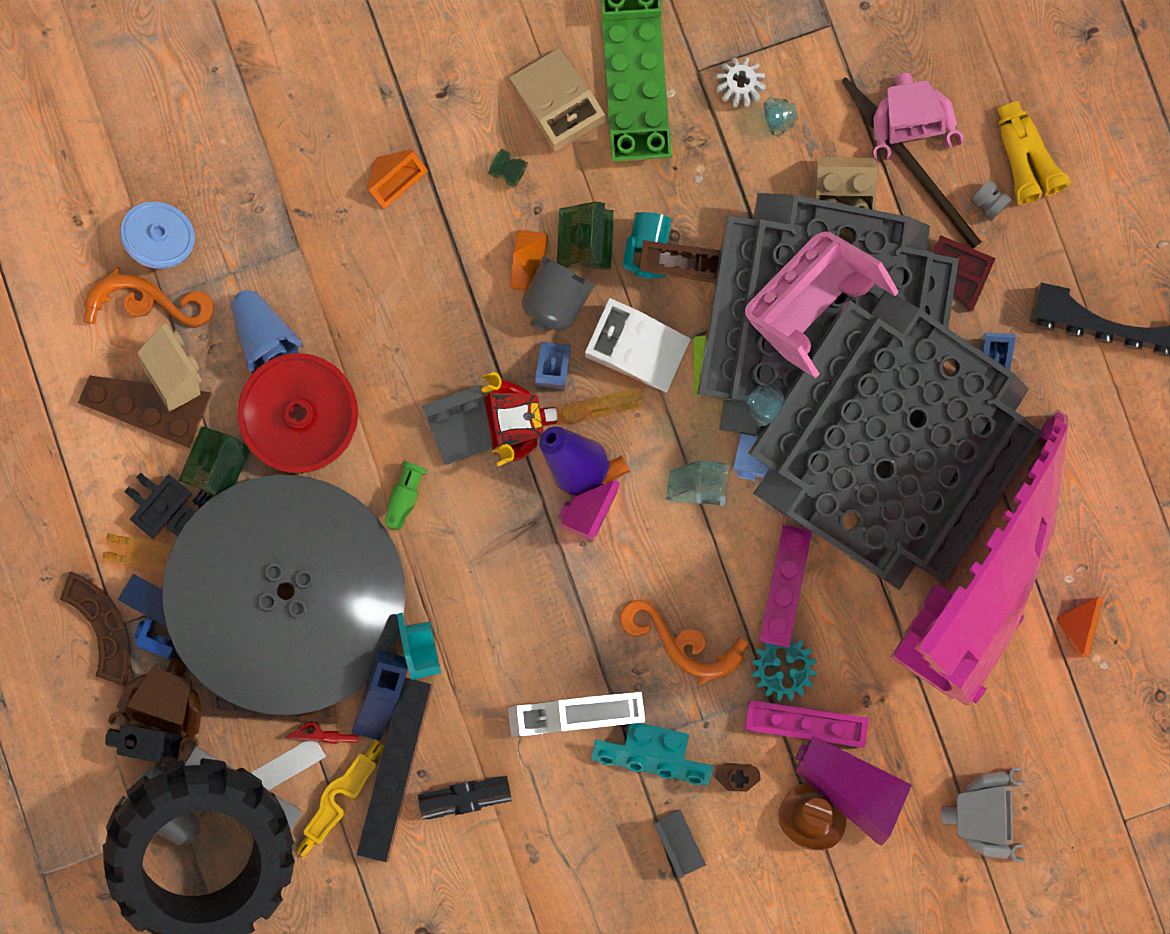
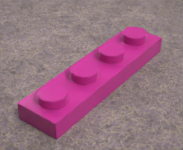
M787 525L782 527L759 642L787 648L790 646L812 531Z
M748 700L744 730L808 740L815 736L827 743L865 748L869 718Z

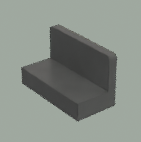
M681 810L653 822L679 879L706 866Z

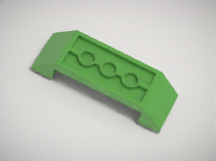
M601 0L612 162L672 158L661 25V0Z

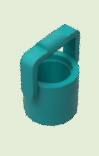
M650 212L634 213L632 233L627 238L623 267L625 270L634 272L635 276L650 280L667 276L639 271L640 265H634L633 258L634 252L641 254L643 240L662 243L669 242L672 218Z

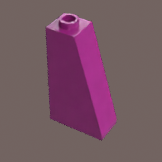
M815 736L812 737L807 745L802 743L795 756V759L799 761L795 772L873 841L882 846L893 831L912 785Z

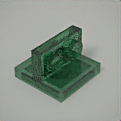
M596 201L559 208L557 263L565 268L583 266L601 270L611 269L614 210L605 209V203Z
M201 426L178 481L216 496L220 492L236 485L250 449L247 444L240 442L239 439L231 435Z

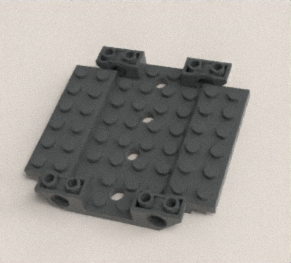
M758 193L753 219L727 215L725 219L697 394L726 399L723 401L719 430L759 437L802 369L786 360L764 338L746 317L745 308L816 234L831 232L839 237L842 228L851 230L853 233L851 244L882 262L899 291L896 296L921 309L947 328L949 326L959 259L926 251L930 226L911 217L798 195ZM874 285L866 294L859 297H851L844 293V299L840 304L832 303L803 333L811 342V349L807 354L809 358L847 300H851L870 313L884 292V289ZM914 410L911 413L909 420L912 426L916 427L922 423L923 413L920 410Z
M885 290L870 313L851 300H847L810 356L812 363L820 374L814 378L801 370L748 452V454L769 467V470L753 494L850 556L852 560L898 590L901 589L915 565L939 581L946 583L1042 434L1041 430L1023 419V416L1016 412L1017 407L1029 388L1014 373L927 313ZM952 358L956 363V370L952 375L947 376L943 372V363L947 359ZM914 410H920L923 413V421L919 426L914 427L910 423V415ZM887 461L890 464V472L886 477L880 478L876 472L877 466L880 462ZM854 512L857 515V524L853 528L847 529L844 526L843 519L847 513Z

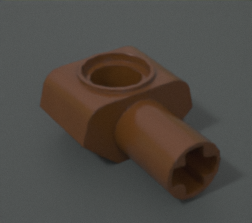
M724 763L718 766L714 776L728 791L747 792L761 780L758 768L752 766V764Z

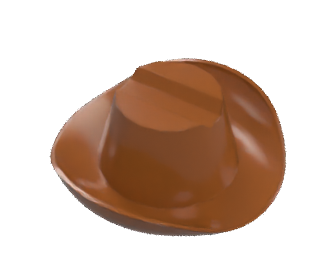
M809 783L801 784L791 790L785 796L779 808L778 816L782 830L795 844L802 848L826 850L834 847L844 835L847 822L846 816Z

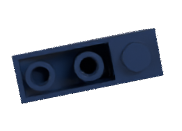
M377 649L351 731L353 734L381 741L400 696L408 670L404 656Z

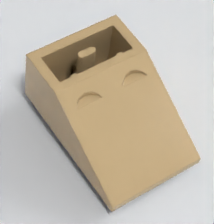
M560 48L509 77L554 152L605 123L603 110Z
M815 157L814 199L875 210L878 168L875 158ZM842 228L839 238L851 244L853 233L847 228Z

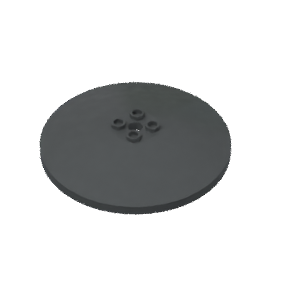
M299 475L263 476L238 483L220 492L196 511L185 524L173 545L165 569L163 581L164 617L171 641L180 659L190 673L213 694L237 707L256 713L280 716L307 714L335 705L358 691L367 683L377 649L389 653L392 651L400 631L397 614L403 612L404 615L405 609L404 573L398 552L387 530L368 507L357 498L339 487L311 477ZM284 583L290 584L294 589V596L289 600L281 599L277 595L279 585Z

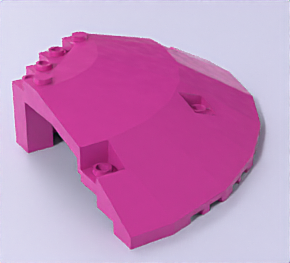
M1059 409L1050 415L1041 429L1042 434L1037 441L1044 445V447L1028 469L1030 472L1027 476L1033 480L1031 485L1029 486L1024 482L1013 499V502L1018 504L1017 509L1014 513L1007 510L1002 517L1008 522L1003 531L997 527L984 546L990 552L982 565L975 561L968 572L974 575L967 588L964 589L959 586L954 594H952L941 585H934L918 608L919 612L904 632L905 636L890 656L950 699L955 698L964 705H970L972 701L977 703L987 689L982 686L996 665L1013 633L1024 619L1022 613L1055 530L1068 432V416Z

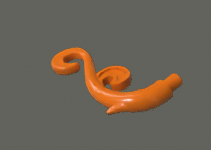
M116 267L89 291L84 303L86 311L83 322L95 324L98 310H101L103 303L111 300V297L108 295L122 288L135 289L143 294V298L140 301L135 299V293L133 292L129 293L124 299L126 312L134 317L148 315L152 311L154 301H156L179 322L191 327H199L211 319L214 306L212 299L202 291L189 292L181 299V307L185 308L188 303L195 302L200 306V313L196 317H187L178 310L157 286L135 275L119 274L120 268Z
M644 600L629 602L620 614V623L625 632L632 636H641L651 630V624L646 626L636 625L634 615L639 610L648 612L655 622L668 654L683 670L700 677L697 682L698 685L733 672L743 661L744 657L742 655L749 645L747 641L739 637L732 650L728 649L726 654L715 656L718 661L702 663L691 659L684 652V647L688 644L692 646V655L699 654L704 650L706 642L701 632L695 629H685L674 639L657 609Z

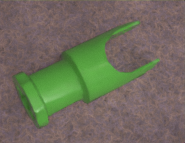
M403 461L401 464L403 470L398 483L393 485L385 517V524L393 530L402 528L406 517L414 508L418 497L417 489L422 475H426L428 471L406 461Z

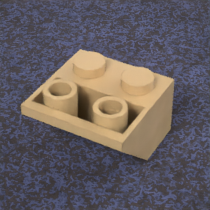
M165 323L157 329L137 353L141 367L170 412L201 395L199 383L202 380L197 372L199 367L191 354L186 356L182 348L185 345L181 336L176 330L171 332Z

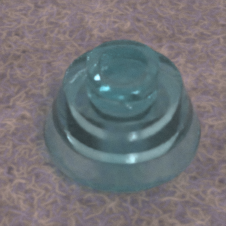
M769 97L763 104L771 135L780 137L794 127L793 121L798 120L794 103L789 104L788 100L783 98Z
M762 387L760 390L755 388L746 400V404L749 405L747 412L756 425L768 426L775 419L785 402L783 392Z

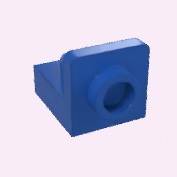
M147 617L145 622L141 621L135 631L134 638L137 639L135 645L164 658L173 659L176 650L170 646L172 641L158 634H155L153 639L150 638L157 622Z

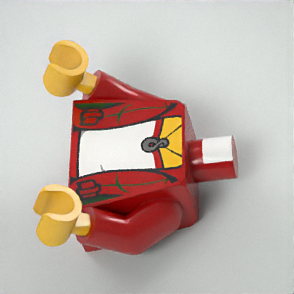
M496 372L483 374L481 377L488 381V386L481 387L482 392L493 391V393H489L484 398L492 452L493 454L499 453L501 456V461L496 464L501 466L508 462L523 460L537 447L538 440H540L544 432L543 426L557 424L555 407L540 408L536 394H530L527 389L501 379L500 375Z

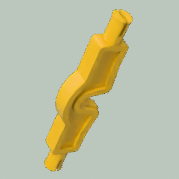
M374 740L366 754L360 753L343 777L337 778L327 786L320 800V809L303 831L306 836L297 849H295L299 854L307 845L301 853L302 857L306 858L315 843L321 844L331 829L344 817L346 811L336 803V794L343 793L353 800L359 796L366 781L377 767L374 761L383 751V744H380L375 753H373L380 743Z

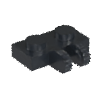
M140 472L136 478L143 486L148 487L153 492L144 500L133 488L128 487L124 491L140 505L130 520L148 536L155 539L181 506L192 496V493L170 474L157 486Z

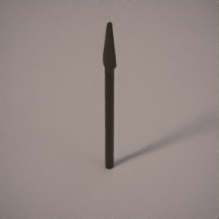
M843 78L842 83L870 127L874 128L873 118L878 107L848 78ZM889 139L886 140L971 248L974 249L981 244L982 241L902 142L890 144Z

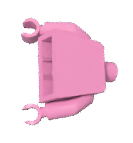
M910 73L897 75L895 77L896 86L887 89V98L880 101L873 118L874 140H877V146L873 150V158L877 161V149L884 148L887 151V160L889 159L891 150L886 145V140L888 139L890 144L945 134L943 144L946 148H952L950 142L951 135L956 136L958 145H961L964 136L955 129L957 121L952 102L938 90L933 89L928 81L913 82Z

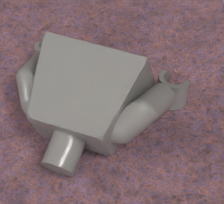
M1019 767L1012 768L1006 773L1001 771L981 775L966 785L964 793L957 794V806L942 807V823L957 824L958 837L965 838L969 847L985 857L1002 859L1009 857L1016 862H1023L1025 860L1015 857L1014 852L1017 848L1026 849V847L1019 843H1013L1012 787L1022 785L1024 781L1016 782L1013 780L1012 775L1013 772L1022 771Z

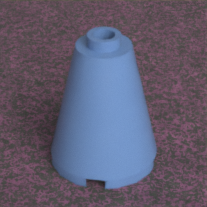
M244 290L234 297L231 308L246 365L252 374L269 360L285 354L299 353L298 347L303 348L300 338L257 292Z

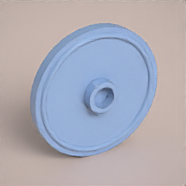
M145 202L133 207L125 215L120 228V238L126 252L140 264L156 269L172 268L184 262L192 252L195 242L194 229L189 219L177 208L162 202Z

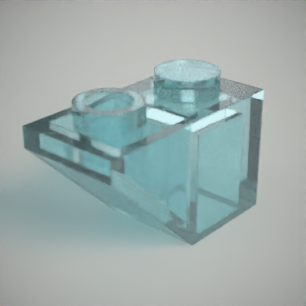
M699 460L670 470L666 500L726 506L729 463Z

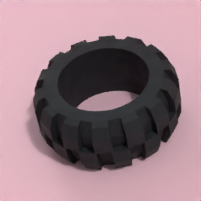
M202 758L200 765L185 766L184 761L181 760L161 766L162 773L152 779L143 776L126 791L127 799L125 802L114 807L106 826V842L103 844L105 879L112 900L116 901L120 907L121 915L136 931L143 932L147 930L151 934H250L254 932L253 923L260 917L265 920L269 919L283 901L281 891L283 887L291 883L295 863L292 855L294 841L285 812L275 794L268 792L263 786L262 780L246 769L239 768L235 771L227 768L226 762ZM197 811H213L228 815L242 823L253 835L251 856L240 875L229 885L216 892L200 896H184L169 892L157 885L142 867L144 854L151 839L165 824L181 815Z

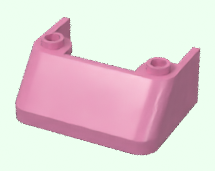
M821 232L812 237L747 304L745 315L750 323L786 360L816 378L820 373L807 355L811 349V342L803 334L806 329L842 292L851 297H859L866 294L874 285L894 296L899 291L881 261L831 232Z

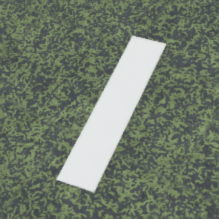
M307 740L251 773L261 779L263 786L270 790L326 756L317 741Z

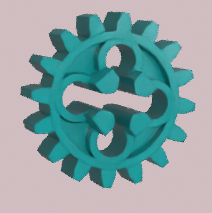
M792 636L789 648L764 643L766 650L757 649L755 652L760 657V660H753L751 664L758 667V671L753 672L752 677H760L761 679L756 687L762 688L765 686L767 688L765 696L767 697L772 692L776 693L777 701L781 700L783 694L787 695L789 701L793 700L794 692L803 696L805 693L802 686L811 688L813 684L808 678L817 675L816 671L810 670V666L817 663L816 659H808V655L812 651L811 648L803 651L801 649L803 641L800 640L795 645L792 643ZM779 648L786 651L784 660L786 665H792L796 660H801L804 663V669L801 671L795 668L789 670L788 678L793 681V686L789 689L784 688L782 685L783 672H776L772 677L764 674V668L767 666L772 668L779 667L781 661L775 655V651Z

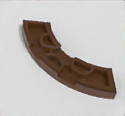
M70 571L60 600L69 603L79 610L91 623L96 633L99 648V663L96 677L126 686L131 662V649L123 617L110 597L101 588L85 577Z

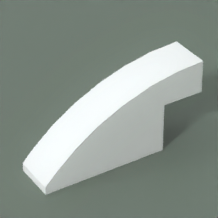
M642 692L508 707L511 737L645 722Z

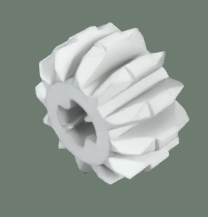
M747 57L744 58L741 65H739L737 58H732V67L724 63L721 67L724 73L717 74L716 80L721 84L716 87V90L719 93L726 92L722 97L724 102L733 98L734 108L738 107L739 100L743 101L745 107H749L750 98L758 102L760 100L758 92L765 91L766 85L761 83L765 79V73H756L760 66L758 63H754L749 67V58ZM738 78L745 79L743 88L737 87Z

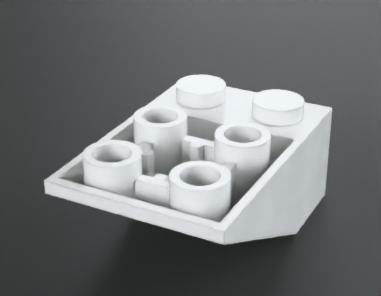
M609 298L585 351V358L667 393L691 338L634 308Z

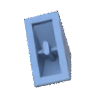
M985 332L979 339V350L1010 371L1016 336L1015 334Z
M541 342L535 378L536 388L566 391L571 345Z

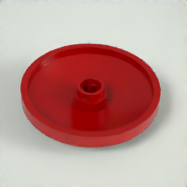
M285 354L261 365L247 380L239 398L238 423L248 448L262 462L272 468L288 473H309L332 464L349 447L358 425V403L350 382L332 363L311 354Z

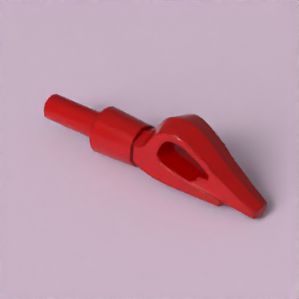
M308 722L285 736V739L294 738L295 740L321 741L331 744H338V741L358 743V735L339 734V731H322L315 722ZM309 727H313L315 731L314 733L304 734L303 732H301L302 730Z

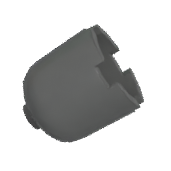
M543 256L524 293L522 308L529 317L533 318L530 324L544 332L547 331L548 327L557 331L565 330L576 319L594 289L595 284Z

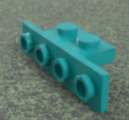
M643 723L629 724L625 746L595 739L591 756L592 760L598 761L603 765L621 766L634 772L643 771L656 774L665 779H679L687 781L692 785L708 786L714 768L712 765L684 759L689 734Z

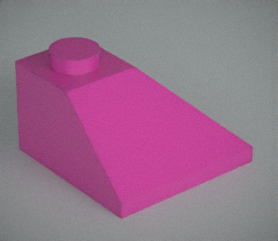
M614 480L575 496L571 503L566 501L558 516L563 519L561 527L594 542L618 493L620 483Z

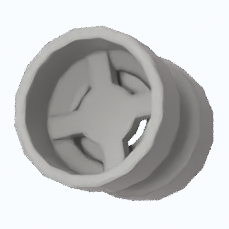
M990 179L970 201L976 207L982 206L985 210V215L992 221L1012 199L1006 193L998 192L997 185Z

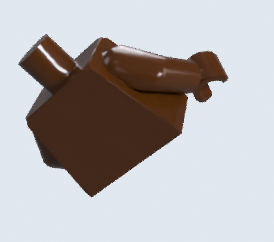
M171 659L166 671L151 668L148 674H142L128 683L117 704L118 712H114L109 716V724H114L118 715L122 718V725H129L130 719L179 736H182L183 732H185L186 736L180 742L181 751L184 750V742L187 740L192 741L194 746L199 747V740L195 735L199 733L202 710L198 693L192 690V681L183 677L187 669L185 664L180 660Z

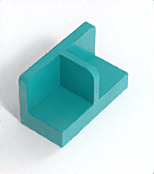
M403 612L398 613L397 618L403 651L411 679L415 680L440 674L441 669L431 621L407 627Z

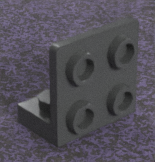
M479 385L422 406L445 465L492 449L484 398Z

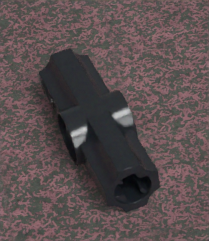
M500 776L480 782L474 780L450 785L447 789L419 794L418 800L422 819L430 820L449 814H455L456 816L479 811L482 807L510 802L512 797L507 776Z

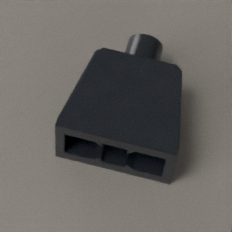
M122 725L121 730L108 729L105 744L106 746L117 748V755L171 764L179 759L180 742L183 735L179 736L175 733Z

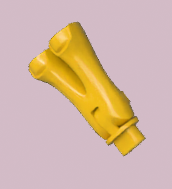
M1019 101L997 108L1001 119L998 125L1013 173L1014 194L1017 204H1030L1038 201L1042 193L1047 198L1068 188L1071 185L1068 175L1055 164L1049 155L1035 124L1028 116V112L1022 110ZM1027 155H1029V157H1030V159H1031V162H1032L1033 167H1034V169H1035L1036 175H1037V177H1038V179H1039V182H1040L1042 191H1041V189H1040V187H1039V185H1038V183H1037V181H1036V179H1035V177H1034V175H1033V173H1032V171H1031V168H1030L1029 163H1028Z

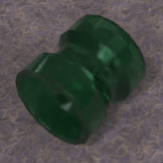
M500 149L490 166L488 175L496 179L503 176L502 179L505 180L506 184L515 188L520 182L528 162L521 158H513L511 160L510 152Z

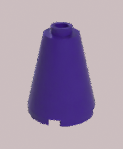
M558 426L550 427L542 433L539 445L552 477L561 490L567 494L578 496L601 485L609 470V460L607 459L604 447L600 443Z

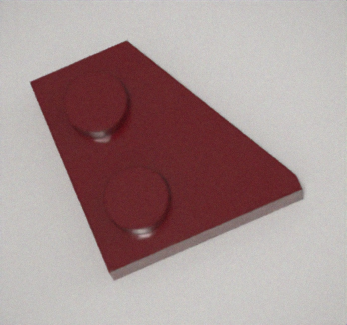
M940 235L933 252L937 255L959 259L954 293L968 310L973 311L996 258Z

